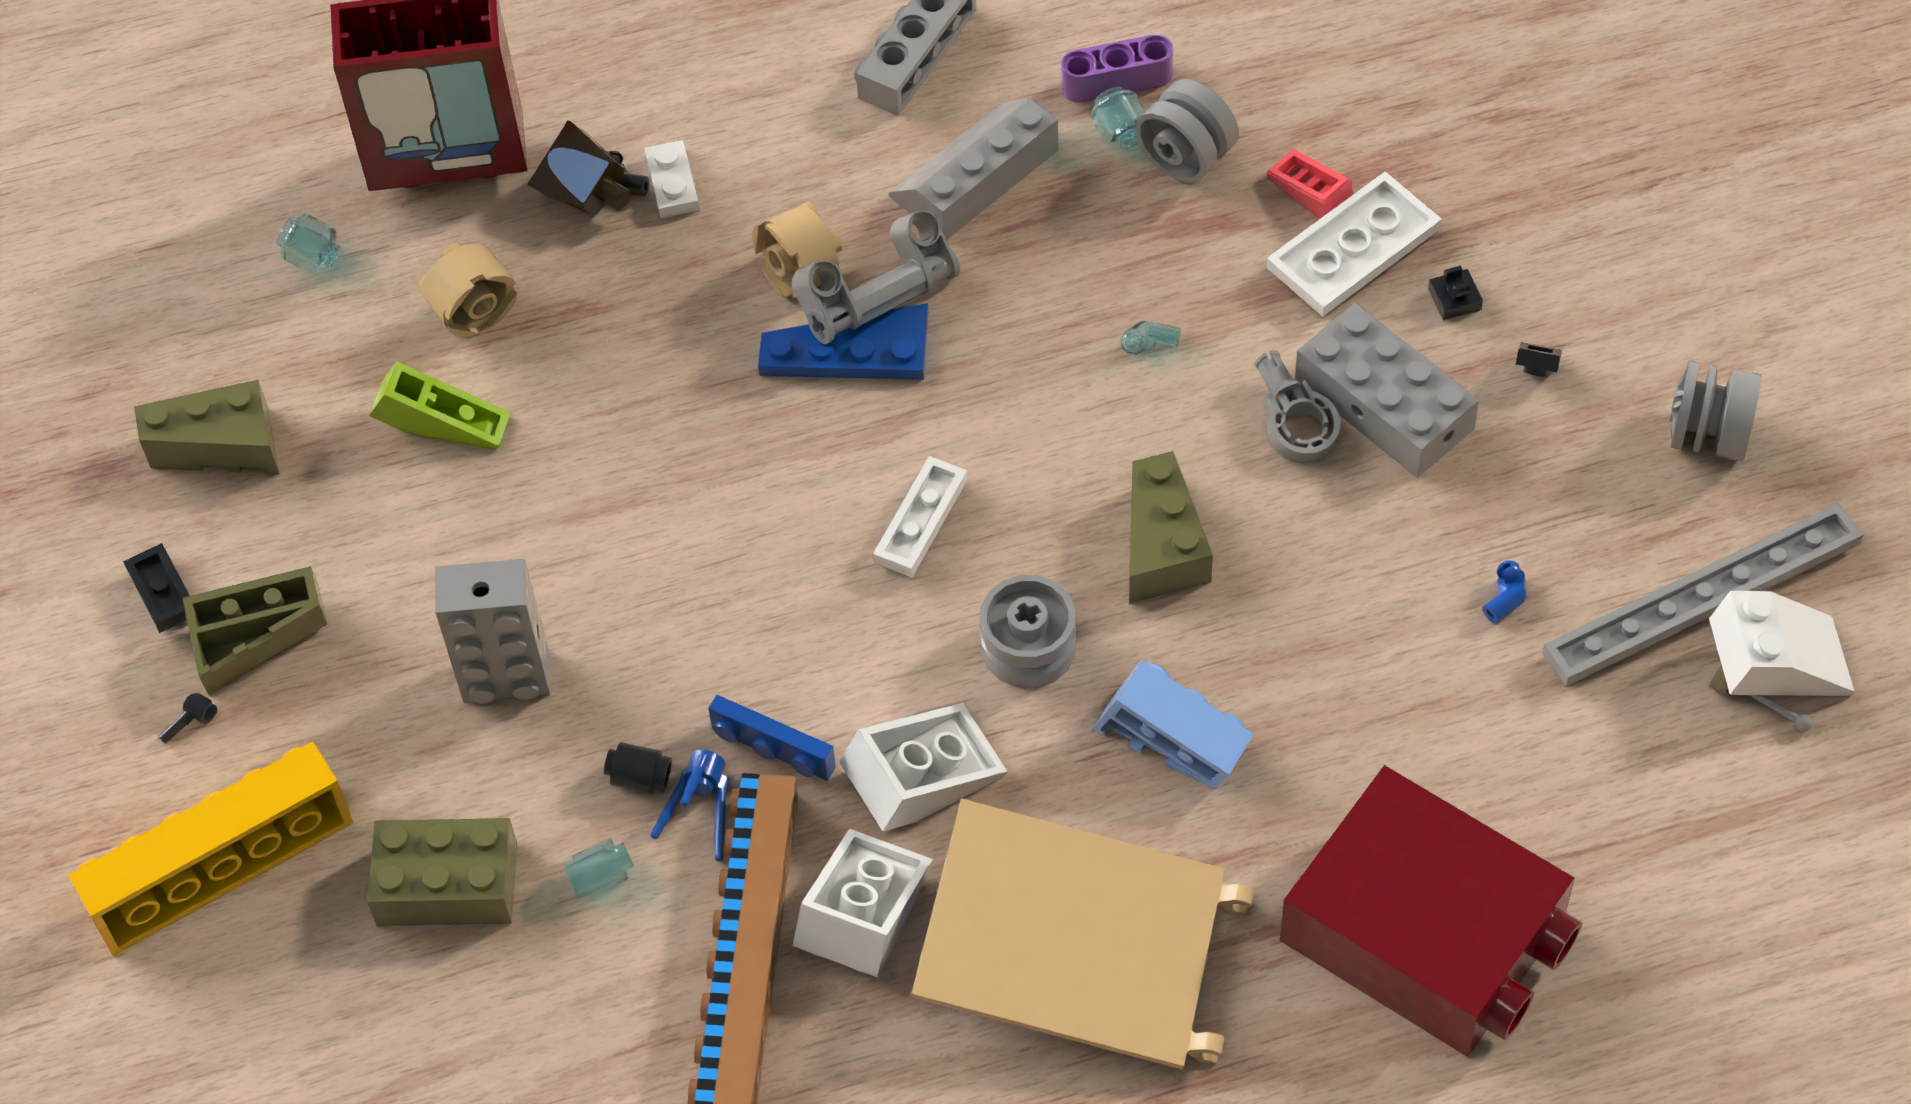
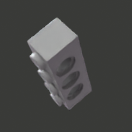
M910 0L906 6H901L895 16L894 23L887 32H882L879 35L873 51L867 59H862L856 67L854 79L857 82L858 99L899 116L977 10L976 0Z

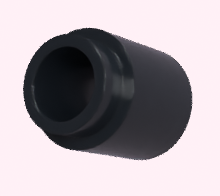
M620 742L616 750L609 749L607 753L604 775L610 776V785L648 794H653L654 790L665 792L671 773L672 758L662 756V751Z

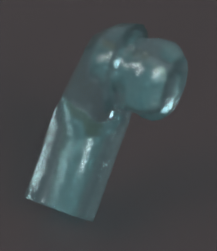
M1141 321L1123 334L1121 345L1123 350L1131 355L1143 353L1156 344L1177 348L1181 327Z

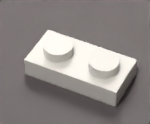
M683 140L644 148L660 218L700 211Z

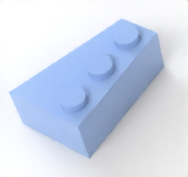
M1143 659L1117 689L1092 729L1101 735H1105L1109 729L1130 739L1129 748L1139 753L1147 747L1168 757L1166 766L1214 789L1230 775L1254 733L1245 728L1240 719L1234 715L1222 713L1210 705L1201 693L1193 689H1186L1171 679L1165 669L1156 664H1149Z

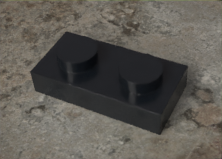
M162 543L123 561L159 633L187 620L182 598L190 595Z

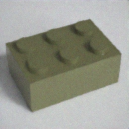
M510 818L375 821L367 903L376 926L512 924L517 840Z

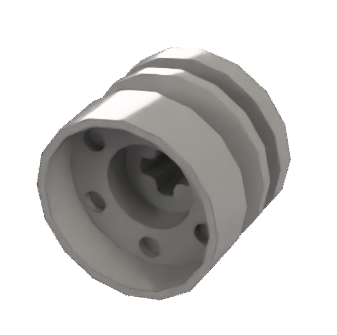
M1689 360L1687 369L1679 382H1677L1669 419L1672 438L1670 448L1681 450L1685 433L1688 431L1695 433L1692 452L1698 453L1706 435L1715 437L1714 451L1716 457L1743 462L1754 421L1762 374L1733 369L1726 386L1717 385V365L1710 364L1706 382L1697 381L1700 362Z

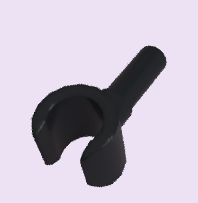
M190 694L184 701L183 713L158 737L166 744L186 725L188 726L193 719L203 724H208L216 715L217 706L212 704V700L202 694Z

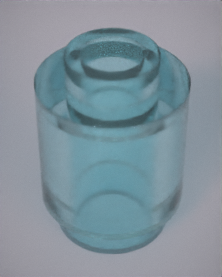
M611 838L573 854V860L563 864L577 897L586 893L592 896L629 879L626 870L634 867L624 843L614 845Z

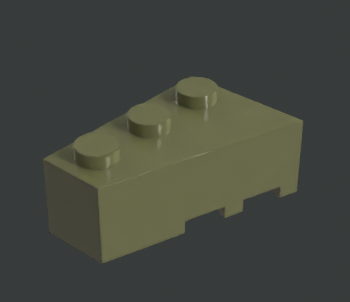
M259 380L134 406L139 441L150 468L202 470L203 466L226 467L228 472H241L242 468L265 469L267 474H280L269 409Z
M1174 451L1132 461L1129 604L1210 583L1212 581L1213 554Z
M311 566L182 598L198 675L208 695L327 625L320 588Z

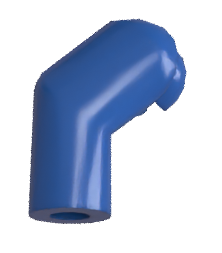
M1504 561L1498 566L1496 571L1499 577L1497 580L1498 595L1483 605L1485 616L1493 623H1497L1523 604L1526 599V577L1524 572L1520 570L1519 564L1515 561Z

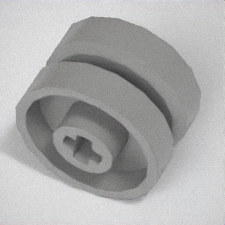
M1186 78L1175 80L1159 97L1158 102L1153 103L1136 121L1135 133L1141 148L1148 158L1164 173L1186 183L1199 182L1217 163V160L1221 159L1239 140L1238 124L1225 101L1212 89L1198 81Z
M1019 575L1004 580L988 592L980 611L981 651L988 670L1000 681L1018 688H1038L1055 682L1069 670L1076 655V609L1069 593L1055 581L1036 575Z

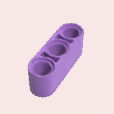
M1148 35L1068 52L1061 61L1062 93L1070 101L1086 102L1164 86L1173 76V44L1165 36Z

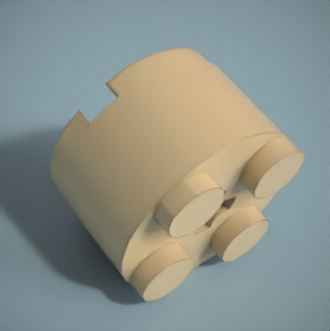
M811 202L791 208L756 226L753 230L752 240L755 254L762 252L767 263L761 266V269L771 286L785 298L793 295V298L797 297L793 292L792 278L798 269L821 260L831 261L839 268L837 252L843 248L842 241L834 229H827ZM813 273V283L818 287L821 285V280L818 275Z
M459 242L450 243L441 251L440 259L418 282V289L422 293L423 298L453 335L463 338L480 334L476 328L486 322L491 326L499 323L509 313L517 298V292L513 289L514 285H516L515 280L490 249L478 243L463 246Z

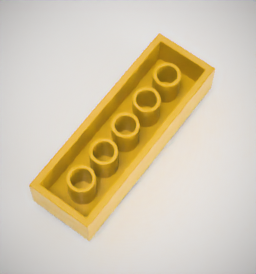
M312 741L302 747H296L287 751L282 758L262 769L250 771L242 780L224 790L208 794L200 803L191 808L166 817L161 824L147 832L127 838L119 847L103 856L85 861L77 870L68 874V877L109 951L114 956L354 822L338 780Z

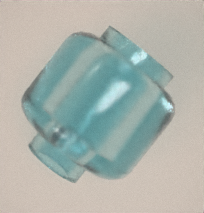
M1114 87L1101 93L1094 100L1095 106L1091 110V118L1102 141L1109 146L1120 145L1122 149L1137 145L1139 141L1135 133L1136 121L1145 112L1137 94L1130 90H1123L1122 87Z
M301 214L297 218L290 217L282 227L277 239V245L281 247L282 258L309 273L319 271L323 265L330 268L338 257L341 246L335 244L337 239L336 229L310 214Z

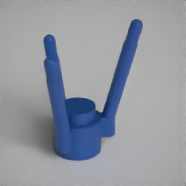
M703 749L692 752L687 768L682 770L679 782L651 832V838L657 839L660 836L679 801L683 807L689 805L693 795L709 796L712 791H716L715 860H723L726 791L730 778L722 774L725 761L720 755Z

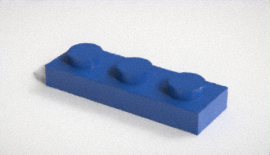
M719 695L715 696L708 708L712 730L725 741L731 743L741 742L752 747L763 758L769 760L777 758L790 764L798 773L806 777H813L815 775L828 781L836 768L834 747L826 742Z

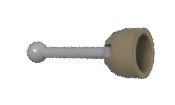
M1721 664L1709 687L1721 694L1732 696L1729 693ZM1750 695L1794 722L1797 730L1807 732L1812 728L1813 721L1810 716L1806 714L1798 715L1767 695Z

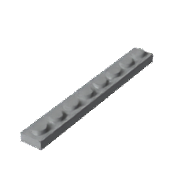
M1837 503L1544 644L1542 654L1567 687L1711 617L1730 591H1765L1860 545L1863 534Z

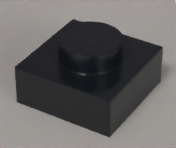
M1521 342L1515 365L1524 366L1523 372L1536 376H1548L1549 371H1558L1562 350Z

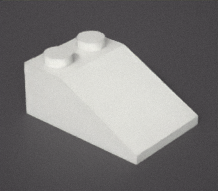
M1730 591L1709 618L1730 695L1851 696L1855 692L1832 616L1771 591Z
M963 703L858 729L839 761L882 831L919 822L959 801L961 798L997 781L1007 773L1003 763Z
M849 829L801 903L792 946L848 966L858 972L878 977L896 946L930 870L933 859Z

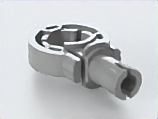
M1277 350L1269 352L1270 360L1267 353L1262 354L1255 360L1254 365L1259 370L1271 392L1264 397L1262 403L1269 415L1267 436L1270 444L1281 456L1294 462L1311 463L1326 457L1333 450L1340 432L1341 420L1337 408L1327 397L1313 392L1307 380L1301 381L1300 384L1298 380L1292 379ZM1303 415L1308 417L1310 415L1318 419L1321 424L1322 433L1309 440L1296 438L1294 444H1291L1292 435L1288 432L1285 422L1294 416ZM1328 423H1330L1331 436L1327 440L1325 437L1328 431Z

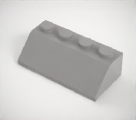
M1030 98L1002 102L889 191V197L910 214L919 210L933 213L939 220L946 239H948L1058 151V120Z

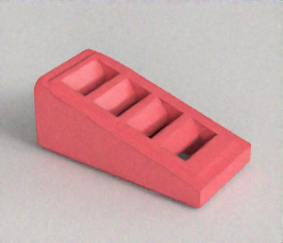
M1295 149L1266 172L1267 178L1320 219L1354 194L1350 179ZM1298 167L1301 169V170H1300L1299 172H1297L1293 177H1290V176H1289V175H1290L1291 173H1293Z

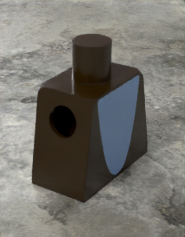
M567 120L527 184L549 198L594 216L599 213L605 203L617 211L622 210L631 196V191L618 183L624 174L625 168L587 132Z

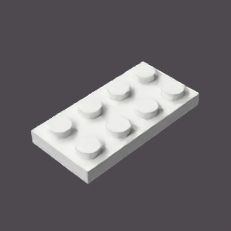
M1383 172L1267 257L1266 268L1323 317L1439 231L1442 219L1388 173Z

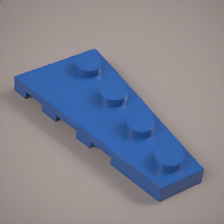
M928 303L892 309L855 330L848 328L834 336V340L828 344H822L816 339L809 324L762 332L758 362L759 376L924 380L929 315Z

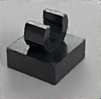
M1460 265L1444 270L1443 276L1429 279L1428 290L1443 320L1482 310L1483 299L1468 269L1463 270Z

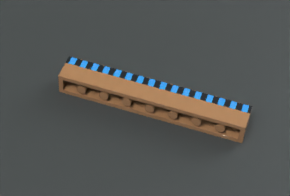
M742 773L740 790L733 789L731 793L730 815L736 817L734 829H727L725 834L724 853L725 856H730L728 869H721L719 875L718 893L719 896L724 897L722 910H715L713 916L712 933L713 937L718 938L716 952L709 951L707 958L706 975L707 979H712L710 993H703L701 999L700 1019L701 1021H706L704 1036L697 1035L695 1041L694 1063L700 1064L698 1079L691 1078L689 1082L688 1104H758L799 798L795 776Z

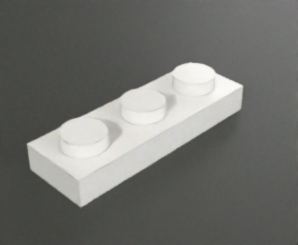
M931 456L928 457L873 553L875 564L913 578L968 480L967 470Z

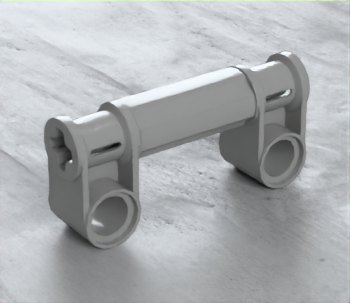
M919 210L900 217L893 222L890 228V237L903 264L849 291L842 277L841 270L831 261H817L795 272L792 278L793 292L797 296L808 319L813 335L819 342L828 344L834 340V336L848 328L855 330L861 325L930 291L933 284L944 278L953 279L959 275L960 264L958 258L950 248L940 227L939 220L933 213ZM912 224L918 229L919 239L915 238L912 233ZM813 273L818 275L821 280V290L816 288L813 283Z

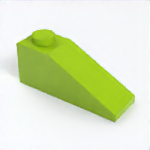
M396 361L380 384L369 416L406 433L496 450L500 445L511 412Z

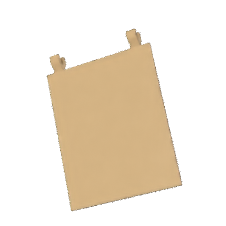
M961 798L910 997L1181 1070L1184 1067L1187 1054L1202 1063L1216 1065L1217 1058L1222 1053L1225 1037L1211 1032L1195 1033L1192 1031L1217 906H1221L1233 915L1245 917L1248 907H1251L1254 888L1244 884L1225 885L1222 882L1225 868Z

